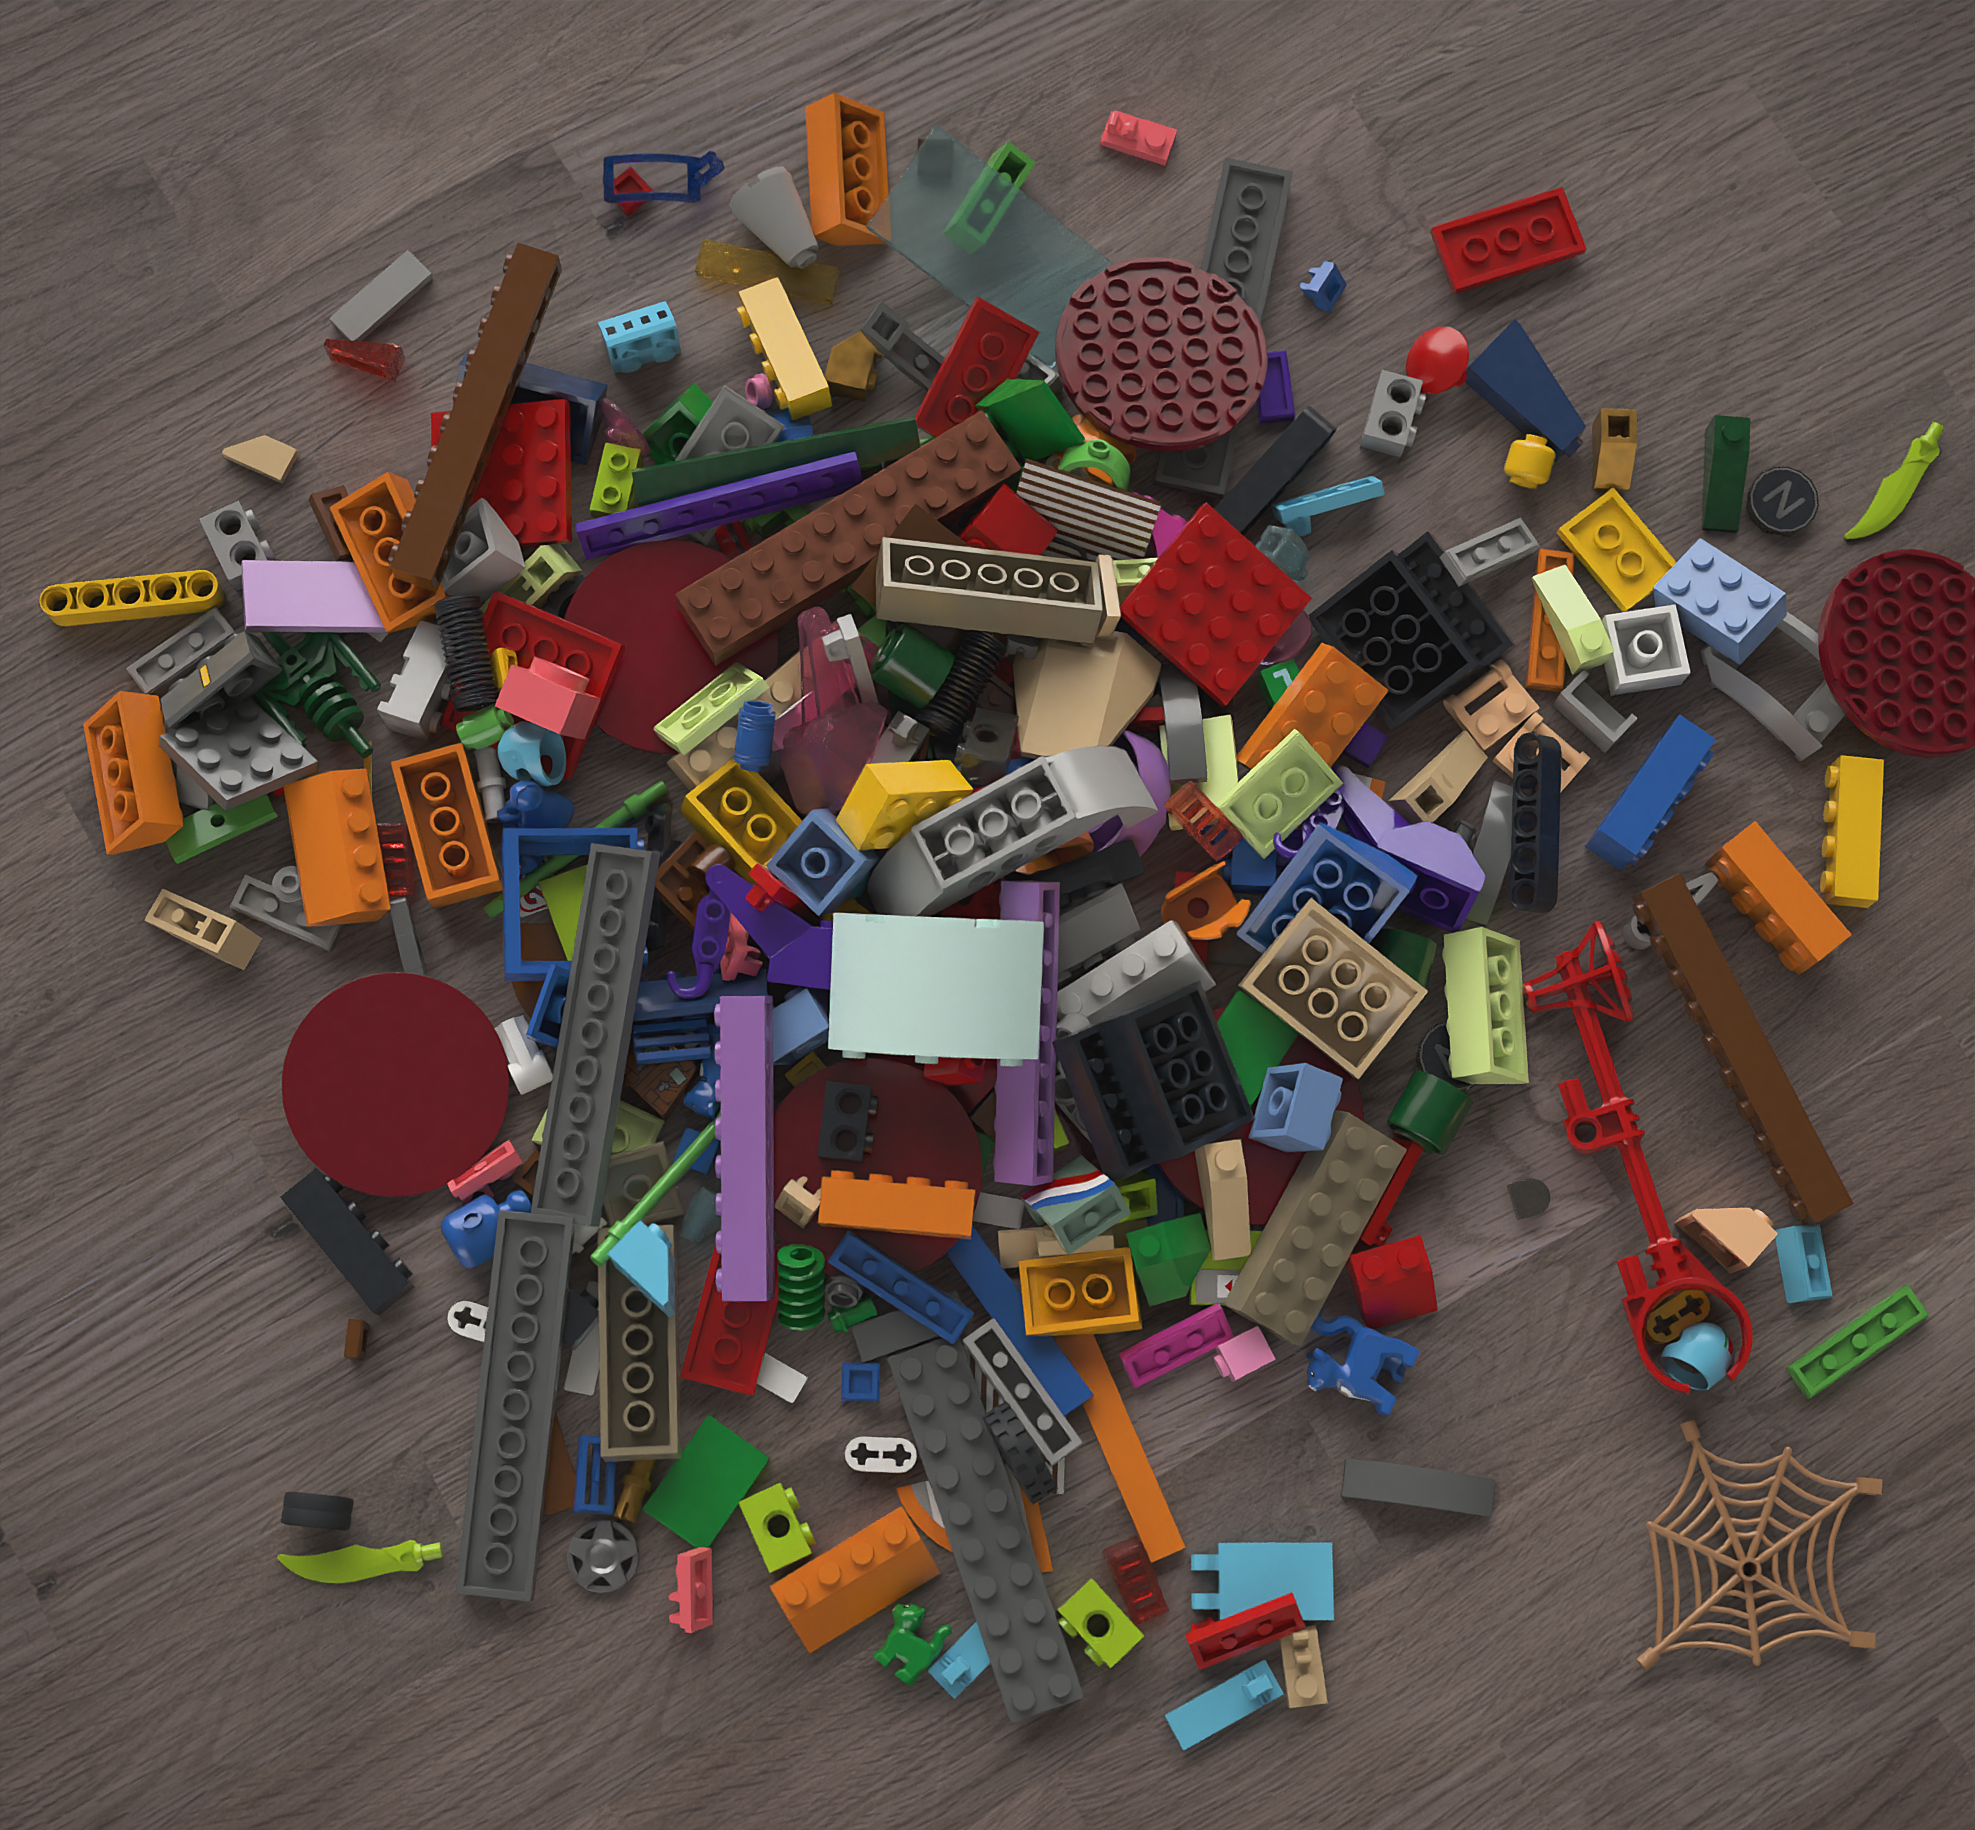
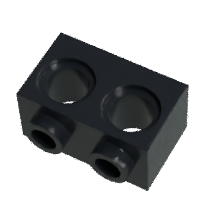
M826 1081L817 1153L819 1159L863 1164L864 1155H872L874 1133H867L869 1118H876L878 1096L872 1095L871 1086ZM851 1094L858 1096L862 1101L860 1110L854 1114L844 1113L840 1108L842 1099ZM842 1132H852L857 1137L855 1148L848 1152L839 1150L836 1147V1139Z

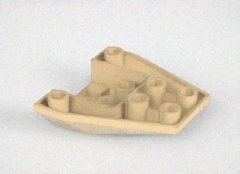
M1098 629L1094 643L1039 638V648L1034 659L1023 657L1024 653L1017 651L1013 662V678L1021 756L1038 759L1041 756L1046 758L1083 747H1111L1153 696L1161 671V663L1127 633L1114 631L1111 636H1098Z

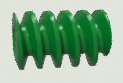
M791 1244L784 1246L777 1253L779 1261L777 1266L779 1274L777 1279L779 1286L777 1308L779 1313H781L777 1318L780 1324L791 1330L802 1331L811 1329L819 1325L825 1316V1258L818 1249L809 1245Z

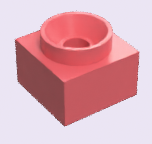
M534 657L530 669L511 665L495 707L560 735L585 739L601 699L585 692L590 679L554 663Z

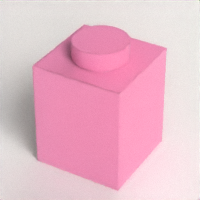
M1259 1326L1217 1346L1215 1350L1218 1355L1213 1357L1222 1377L1224 1378L1229 1375L1232 1382L1275 1360Z

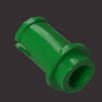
M868 1293L857 1300L856 1305L853 1307L837 1308L832 1306L833 1311L827 1313L836 1334L841 1331L846 1334L848 1333L847 1328L877 1316L876 1309Z

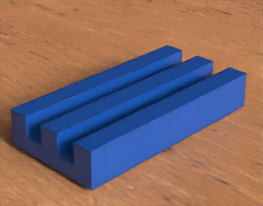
M706 1019L632 1025L631 1035L636 1065L710 1058L711 1049L708 1045L709 1036L706 1031ZM698 1032V1034L640 1039V1037ZM700 1043V1048L642 1053V1048Z
M578 1436L573 1513L614 1514L616 1461L606 1462L604 1505H598L601 1459L600 1436ZM588 1444H592L589 1504H584Z

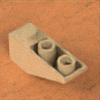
M1463 730L1402 787L1389 802L1411 825L1426 821L1432 823L1454 803L1488 757L1467 730Z

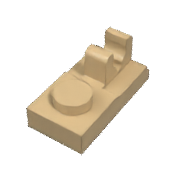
M1316 1625L1306 1626L1304 1630L1280 1638L1279 1647L1288 1708L1328 1703Z

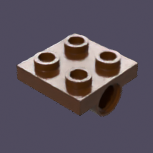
M697 830L693 831L658 867L654 893L693 933L699 902L710 893V887L706 882L708 869L713 865L721 864L743 878L734 869L736 862L732 855L722 846L715 843L710 844Z

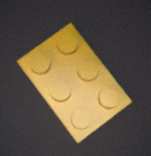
M1614 488L1561 526L1556 532L1622 612H1628L1653 593V587L1677 563Z

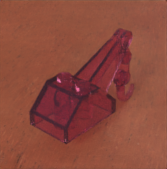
M813 607L800 613L798 617L801 699L806 696L801 701L802 725L793 727L786 733L782 742L784 748L779 759L795 807L806 816L811 810L827 808L832 814L841 811L865 765L871 764L888 714V710L873 700L859 703L845 662L850 665L848 658L832 662L828 660L822 637L839 630L838 621L830 623L829 616L823 608ZM858 632L869 672H871V663L879 647Z

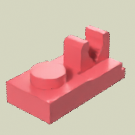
M1114 111L1109 116L1100 145L1166 166L1177 130Z
M732 913L726 952L720 961L722 980L734 981L738 972L757 976L762 966V961L757 960L760 950L747 945L749 933Z
M510 1140L481 1157L468 1171L457 1179L451 1180L447 1185L455 1198L459 1196L465 1204L473 1201L472 1193L475 1191L483 1192L485 1195L494 1198V1193L488 1183L510 1177L516 1172L517 1166L523 1162Z
M698 1547L677 1555L676 1577L678 1579V1591L670 1593L669 1600L680 1603V1612L669 1615V1621L680 1624V1628H685L687 1633H693L713 1625L711 1548Z

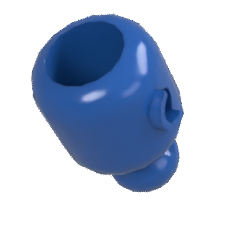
M520 1190L510 1193L506 1201L499 1205L489 1195H482L468 1204L463 1203L459 1209L444 1217L440 1226L441 1231L458 1262L465 1268H475L494 1258L499 1210L531 1213L532 1205L525 1193Z

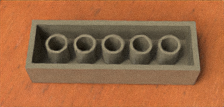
M882 537L876 566L877 619L1094 643L1103 611L1098 562Z
M1334 1110L1330 1125L1332 1129L1331 1136L1325 1144L1324 1150L1306 1151L1223 1304L1277 1338L1301 1347L1407 1150L1349 1112Z
M674 1225L658 1226L669 1237L668 1241L673 1245L670 1251L674 1258L675 1313L670 1318L622 1274L610 1258L602 1267L598 1266L601 1457L605 1462L682 1458L677 1232ZM598 1228V1247L608 1237L607 1232L610 1228Z

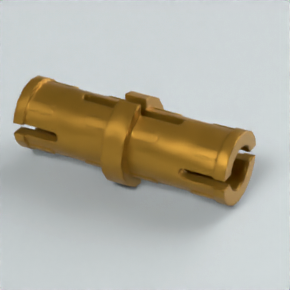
M657 1459L632 1461L628 1475L624 1474L622 1483L625 1485L616 1511L613 1514L614 1517L637 1523V1517L645 1493L650 1491L652 1483L649 1481Z

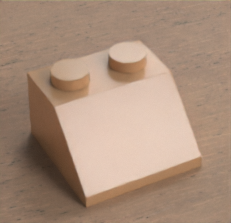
M1751 1208L1696 1209L1680 1217L1675 1222L1681 1230L1730 1274L1749 1267L1778 1235L1771 1227L1773 1222L1763 1212L1759 1210L1753 1211Z

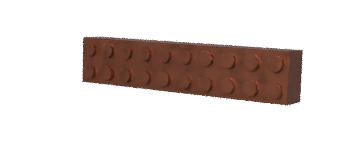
M980 411L675 594L677 608L716 666L855 582L880 550L882 537L889 538L915 503L943 526L947 527L960 519L969 510L977 509L985 504L1003 484H1006L1009 488L1018 484L1022 468L984 412Z

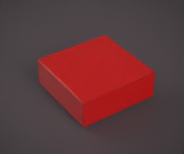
M631 166L604 187L605 193L627 217L654 196L652 188Z

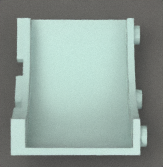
M834 913L828 1049L843 1050L842 1057L865 1058V1052L915 1055V1063L930 1064L938 1063V1057L1000 1059L1001 1066H1023V1059H1038L1044 922L976 919L975 926V919Z

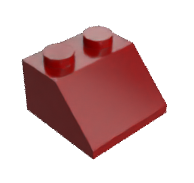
M1003 484L959 530L957 537L971 548L1041 556L1059 529L1006 484Z
M1421 1235L1350 1255L1347 1259L1345 1266L1365 1327L1374 1330L1438 1311L1433 1272Z

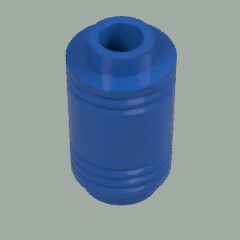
M745 701L743 707L739 709L734 761L740 763V768L743 770L761 771L762 766L770 765L776 712L773 711V705L770 703Z

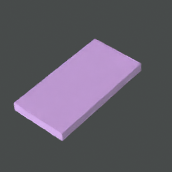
M242 560L245 631L388 633L355 562Z

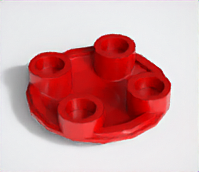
M1436 327L1426 331L1414 342L1407 356L1406 372L1407 377L1423 381L1421 393L1439 394L1452 387H1460L1467 379L1466 369L1470 355L1465 335L1451 327Z

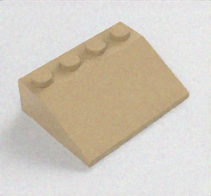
M1312 898L1309 899L1238 985L1356 1079L1362 1076L1428 992Z

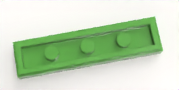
M1904 1285L1787 1366L1786 1370L1805 1397L1811 1399L1930 1315L1909 1285Z

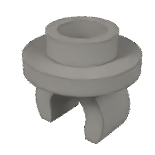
M287 866L280 869L273 878V892L283 902L295 903L302 900L296 866Z

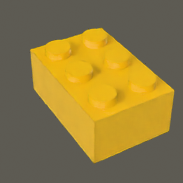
M734 757L685 796L679 810L710 844H718L732 855L736 862L734 869L753 886L757 882L748 874L757 863L766 867V864L802 822L757 771L741 769L740 763L735 762Z
M950 760L866 764L836 818V822L858 851L892 848L912 831L911 827L970 796L973 788Z

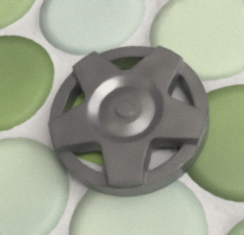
M597 1520L584 1525L574 1534L568 1546L567 1563L571 1575L582 1587L593 1592H611L624 1586L635 1574L639 1563V1548L635 1537L625 1526L611 1520ZM596 1527L592 1539L580 1538L585 1532ZM613 1528L622 1532L628 1540H616ZM574 1555L583 1561L579 1573L574 1563ZM632 1557L631 1567L625 1575L622 1563ZM603 1577L611 1585L597 1586L592 1583L598 1578Z

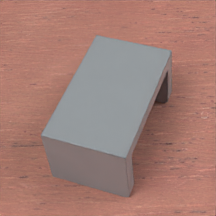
M1583 670L1560 693L1553 706L1599 749L1606 753L1630 729L1638 718L1633 714L1627 719L1621 716L1584 682L1589 673Z

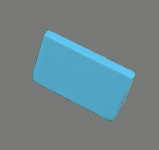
M1820 1224L1777 1229L1778 1235L1775 1237L1787 1303L1833 1298Z

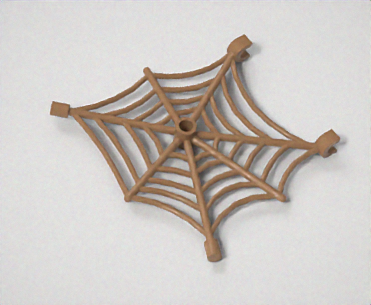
M1694 1419L1680 1424L1686 1441L1692 1444L1693 1451L1687 1474L1678 1493L1670 1505L1653 1522L1649 1521L1646 1523V1528L1649 1530L1657 1586L1655 1647H1649L1636 1659L1637 1663L1647 1671L1661 1659L1659 1656L1661 1653L1684 1648L1708 1647L1730 1650L1752 1657L1753 1664L1759 1666L1761 1664L1760 1655L1788 1640L1812 1636L1849 1642V1647L1875 1649L1876 1633L1849 1631L1839 1608L1834 1587L1833 1555L1842 1518L1853 1497L1857 1494L1882 1495V1479L1857 1477L1856 1482L1851 1483L1824 1479L1799 1464L1791 1456L1792 1449L1790 1447H1785L1781 1455L1762 1463L1739 1464L1718 1458L1701 1447L1698 1439L1701 1438ZM1706 1457L1718 1464L1739 1470L1764 1469L1776 1463L1779 1464L1774 1476L1759 1483L1739 1484L1726 1481L1713 1474ZM1698 1459L1705 1478L1695 1498L1672 1523L1665 1528L1660 1526L1659 1524L1676 1508L1684 1496ZM1789 1462L1806 1477L1820 1484L1849 1490L1833 1502L1803 1491L1785 1478L1784 1473ZM1716 1482L1742 1491L1761 1489L1771 1484L1768 1496L1765 1498L1742 1501L1721 1495ZM1781 1482L1801 1497L1826 1507L1813 1516L1791 1508L1777 1497ZM1709 1486L1713 1497L1707 1506L1679 1534L1673 1532L1672 1530L1690 1515ZM1724 1503L1740 1507L1764 1505L1759 1518L1741 1520L1730 1518ZM1774 1503H1776L1789 1514L1806 1521L1793 1530L1776 1521L1770 1516ZM1716 1505L1721 1517L1713 1527L1695 1541L1686 1538L1685 1536L1695 1529ZM1841 1506L1829 1538L1826 1561L1828 1589L1833 1610L1839 1622L1838 1624L1827 1617L1816 1592L1812 1567L1815 1541L1822 1520ZM1767 1522L1787 1533V1535L1773 1544L1764 1534ZM1724 1524L1729 1537L1723 1546L1717 1550H1712L1701 1545L1714 1536ZM1733 1524L1744 1527L1757 1525L1753 1532L1740 1533L1735 1531ZM1812 1527L1813 1530L1808 1542L1806 1571L1810 1594L1817 1610L1801 1600L1794 1580V1554L1800 1536ZM1656 1533L1667 1538L1673 1575L1672 1632L1663 1640V1583ZM1739 1539H1752L1747 1556L1744 1554ZM1762 1540L1768 1549L1756 1557ZM1674 1541L1688 1548L1695 1586V1611L1680 1625L1679 1569ZM1790 1543L1788 1581L1793 1594L1782 1587L1778 1572V1553ZM1732 1545L1738 1560L1723 1555V1553ZM1695 1551L1707 1556L1712 1573L1711 1596L1702 1605L1700 1575ZM1770 1557H1772V1573L1775 1583L1761 1574L1760 1565ZM1715 1560L1732 1567L1733 1574L1719 1589ZM1745 1563L1750 1567V1574L1748 1576L1744 1575L1742 1571ZM1756 1580L1768 1588V1590L1753 1593L1752 1581ZM1740 1581L1744 1582L1745 1592L1731 1590ZM1775 1594L1784 1598V1600L1769 1602L1755 1609L1754 1599ZM1723 1596H1737L1746 1600L1747 1613L1714 1605ZM1793 1604L1805 1612L1780 1616L1757 1627L1756 1616L1773 1607ZM1707 1611L1728 1613L1748 1620L1749 1630L1731 1624L1694 1623ZM1793 1619H1816L1833 1630L1798 1631L1781 1636L1761 1648L1759 1647L1758 1634L1776 1624ZM1718 1629L1729 1630L1750 1637L1751 1650L1732 1644L1711 1641L1671 1644L1685 1632Z

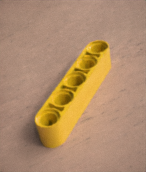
M195 570L55 584L43 590L39 602L42 610L55 624L59 626H74L203 613L215 606L217 609L221 607L225 601V592L211 572ZM203 586H213V590L209 595L204 597L198 596V592ZM177 589L172 599L162 600V595L165 591ZM140 593L138 601L133 604H126V599L130 594ZM104 596L101 605L90 608L92 599ZM68 600L64 609L53 611L58 601Z

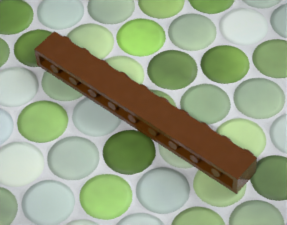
M518 242L514 253H509L505 259L503 266L505 276L502 284L495 286L490 302L492 305L489 317H483L478 329L480 340L476 349L472 348L468 353L465 364L467 373L464 380L458 381L453 392V401L455 403L451 413H446L442 419L440 434L442 436L438 446L434 445L429 452L427 459L429 469L425 479L420 478L416 485L414 498L417 500L412 512H406L401 526V531L404 532L399 544H394L390 551L388 563L391 565L390 568L396 579L435 592L439 588L562 272L560 259L556 254Z
M1678 873L1631 896L1635 903L1633 904V911L1637 919L1642 924H1646L1652 935L1650 943L1653 950L1659 957L1663 956L1669 968L1667 975L1675 989L1681 990L1686 1000L1684 1007L1687 1015L1694 1023H1698L1704 1034L1701 1039L1705 1049L1710 1055H1715L1721 1067L1719 1069L1721 1080L1727 1088H1732L1738 1099L1736 1107L1739 1114L1746 1122H1750L1755 1132L1753 1139L1759 1151L1763 1155L1768 1156L1773 1166L1771 1174L1774 1181L1780 1188L1784 1187L1790 1198L1788 1206L1796 1220L1802 1221L1803 1225L1817 1224L1853 1205V1201L1681 874Z

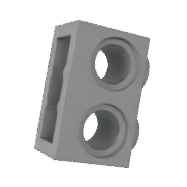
M1386 370L1381 371L1360 447L1401 457L1405 446L1412 447L1417 427L1412 426L1411 423L1414 414H1421L1426 397L1425 394L1420 393L1422 380ZM1401 394L1406 398L1407 402L1397 403L1391 398V395ZM1392 426L1398 431V435H1387L1382 427Z
M239 501L199 519L225 575L235 591L243 589L240 562L244 556L253 554L256 555L255 560L273 561L276 559L267 540L260 542L255 531L261 529L252 509L245 512ZM241 524V528L237 533L233 535L225 534L230 525Z

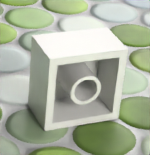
M1676 604L1605 615L1602 619L1603 626L1614 649V653L1604 664L1611 696L1681 685L1691 673Z

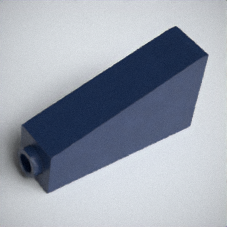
M1514 319L1467 367L1465 383L1525 436L1530 434L1547 439L1546 446L1555 452L1554 462L1556 463L1564 454L1570 458L1583 444L1580 437L1586 426L1521 324Z

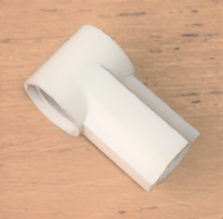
M523 1015L510 1018L495 1028L510 1063L508 1065L509 1071L521 1095L551 1082L553 1078L552 1069L543 1051H539L536 1042L528 1039L526 1036L529 1025Z

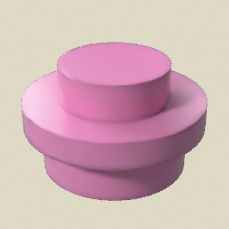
M763 373L756 374L753 378L748 379L745 386L747 401L761 410L768 409L771 406L772 401L775 399L774 383L769 382Z

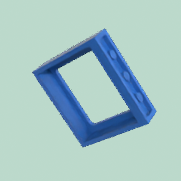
M503 828L504 981H545L550 964L570 971L572 961H523L521 959L519 857L523 855H589L591 843L644 850V840L637 839V828ZM647 947L644 950L642 969H647L648 965Z

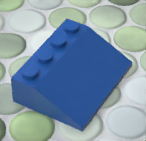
M1320 822L1236 935L1263 954L1309 899L1312 898L1369 944L1410 892L1417 875L1390 855Z

